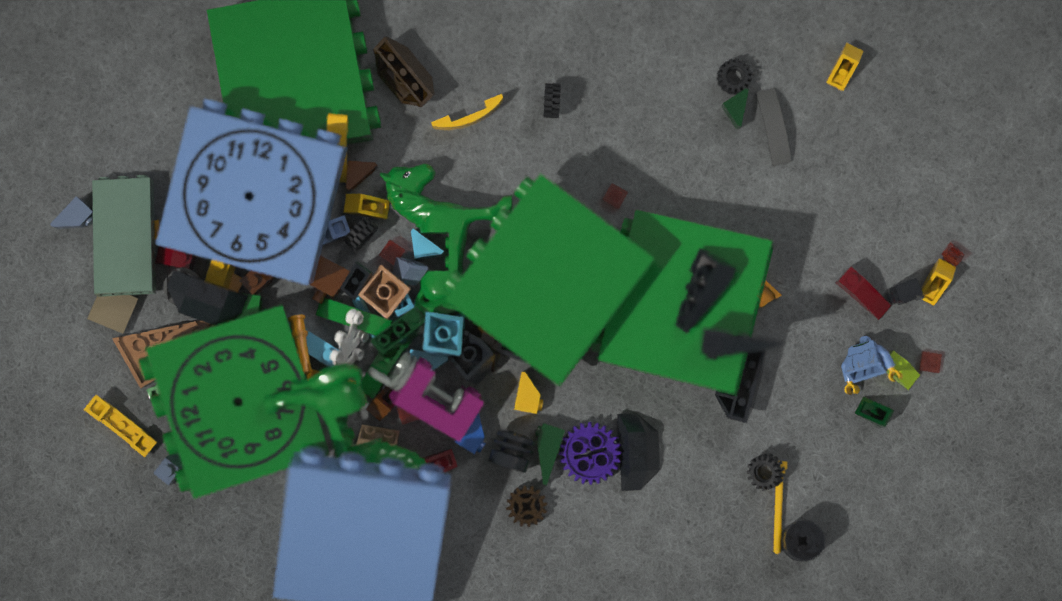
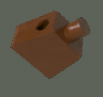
M320 255L314 281L310 284L317 289L312 299L322 304L327 294L335 298L341 291L340 287L350 271Z

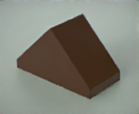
M348 161L347 190L349 192L353 191L379 168L375 162Z

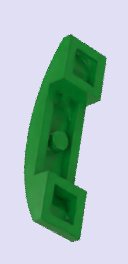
M327 298L324 299L322 304L319 303L316 315L350 327L351 324L346 322V316L350 309H356L364 316L362 323L357 325L356 329L375 336L393 322Z

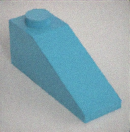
M308 331L306 340L309 355L328 367L334 366L333 361L330 360V354L334 349H338Z

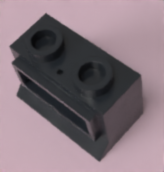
M917 278L889 288V293H887L889 302L891 304L897 303L898 305L925 298Z

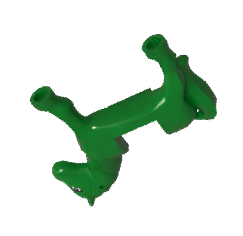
M423 163L411 168L393 167L388 174L380 173V176L386 182L387 198L393 209L409 222L414 223L417 228H420V234H449V237H446V248L449 250V256L445 257V267L449 271H427L419 281L420 290L415 298L414 307L417 306L424 315H426V312L452 316L461 314L459 310L445 300L449 293L443 289V286L456 270L464 275L463 256L470 225L478 220L493 221L502 208L512 212V195L503 196L492 206L463 207L451 202L434 201L421 194L424 187L434 179L436 174L434 168L429 164Z
M347 363L337 364L323 369L307 380H293L291 391H281L278 394L264 397L265 408L269 415L277 413L282 406L292 404L305 405L317 410L328 425L334 449V458H341L343 453H356L365 458L364 462L380 464L382 459L391 458L402 461L404 468L420 470L421 465L426 464V461L419 457L416 452L398 445H390L386 441L382 442L381 438L352 446L355 434L352 428H348V414L360 410L368 403L365 393L361 388L362 372L357 366Z

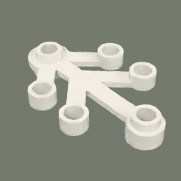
M350 309L346 316V322L351 324L348 335L339 331L335 336V341L338 342L340 351L334 349L330 354V360L333 361L334 365L342 363L353 364L355 360L361 361L364 357V350L356 347L360 342H367L369 333L360 330L354 339L357 325H360L364 318L363 314L356 309Z

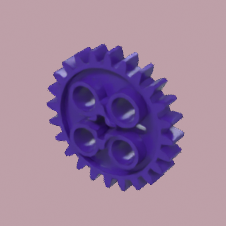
M588 422L587 427L584 423H581V429L574 426V433L568 431L567 433L570 437H563L566 444L560 445L564 452L559 453V455L564 456L565 459H562L560 463L567 464L563 468L564 470H571L568 476L576 475L574 481L582 478V484L589 480V484L592 485L595 479L599 484L601 483V477L606 481L608 480L607 474L614 475L611 469L617 470L619 468L615 462H621V459L617 458V455L622 454L621 451H617L621 444H615L614 441L618 437L612 438L613 430L606 432V425L600 429L599 423H596L594 427L592 422ZM595 436L600 437L602 440L599 447L593 444ZM577 441L583 444L581 452L576 451L574 448ZM604 447L607 448L604 452L592 455V458L591 456L579 459L574 458L576 455L588 452L589 448L591 451ZM600 455H604L607 458L605 465H601L598 462ZM581 460L588 462L589 467L587 470L580 468Z

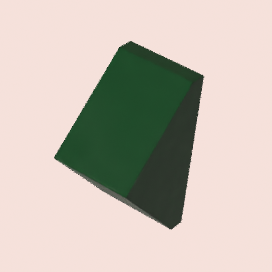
M749 89L742 90L721 105L736 129H740L742 126Z
M863 397L855 414L880 428H885L894 410Z

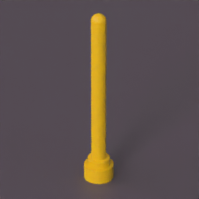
M782 461L783 464L780 466L785 468L782 473H785L786 469H788V461ZM783 481L775 487L773 545L775 554L781 552Z

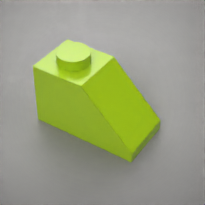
M894 350L889 351L895 364V370L900 371L903 376L902 379H899L897 373H895L893 378L909 390L920 374Z

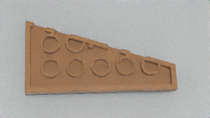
M232 318V319H230V320H228V321H225V322H223V323H221V324H224V323H227V322H231V321H234V320H236V319H235V318ZM194 321L112 339L136 382L142 389L155 381V378L145 381L140 369L138 359L147 356L145 348L215 326L203 321Z

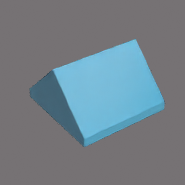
M426 312L423 351L434 357L460 356L463 317Z

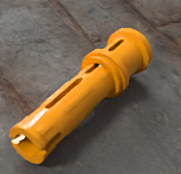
M293 315L288 317V321L291 322L292 338L295 342L303 372L308 374L312 370L306 340L308 331L305 329V315Z

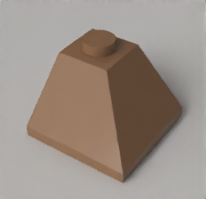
M380 265L358 295L386 319H389L411 288L383 265Z

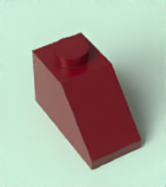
M159 245L155 263L175 268H187L193 271L196 255Z

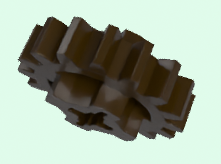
M523 485V490L521 491L517 487L516 494L510 493L513 497L512 500L507 499L506 501L510 503L506 510H511L508 517L514 516L513 523L520 521L521 527L524 523H527V526L530 527L531 522L538 525L537 519L543 520L544 518L541 514L547 513L543 506H547L548 503L542 501L545 495L539 496L541 490L533 491L534 486L527 490L526 485ZM524 493L532 494L529 498L519 496ZM533 499L530 505L532 509H527L521 514L523 509L522 503H527ZM537 499L540 503L539 511L535 508L534 502ZM514 502L519 504L517 514L514 511ZM526 514H531L534 516L531 519L522 518Z

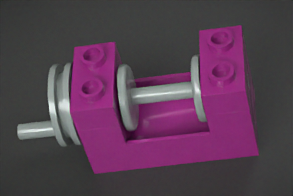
M408 352L397 362L390 377L372 367L369 369L368 375L389 387H393L389 396L394 404L459 442L485 403L481 399L482 395L478 393L479 391L470 385L468 388L462 385L452 396L432 385L435 379V372L430 362L421 356L419 359L411 356ZM430 392L431 394L435 395L441 400L447 402V405H442L441 403L427 396L426 393Z

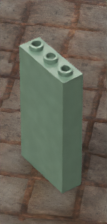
M138 175L136 178L119 176L117 179L99 177L98 180H92L94 294L98 297L156 294L153 180L150 177L148 178L147 175Z

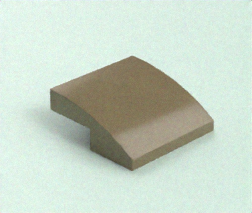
M131 295L97 296L87 319L123 334L138 298Z

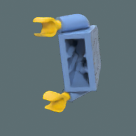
M862 336L859 340L860 344L851 346L848 349V354L841 365L844 380L847 382L844 390L849 395H852V387L855 394L860 392L859 386L853 383L885 374L887 369L890 371L888 378L891 381L895 382L893 378L895 373H897L899 379L903 377L900 371L895 370V364L890 353L882 345H877L868 336Z

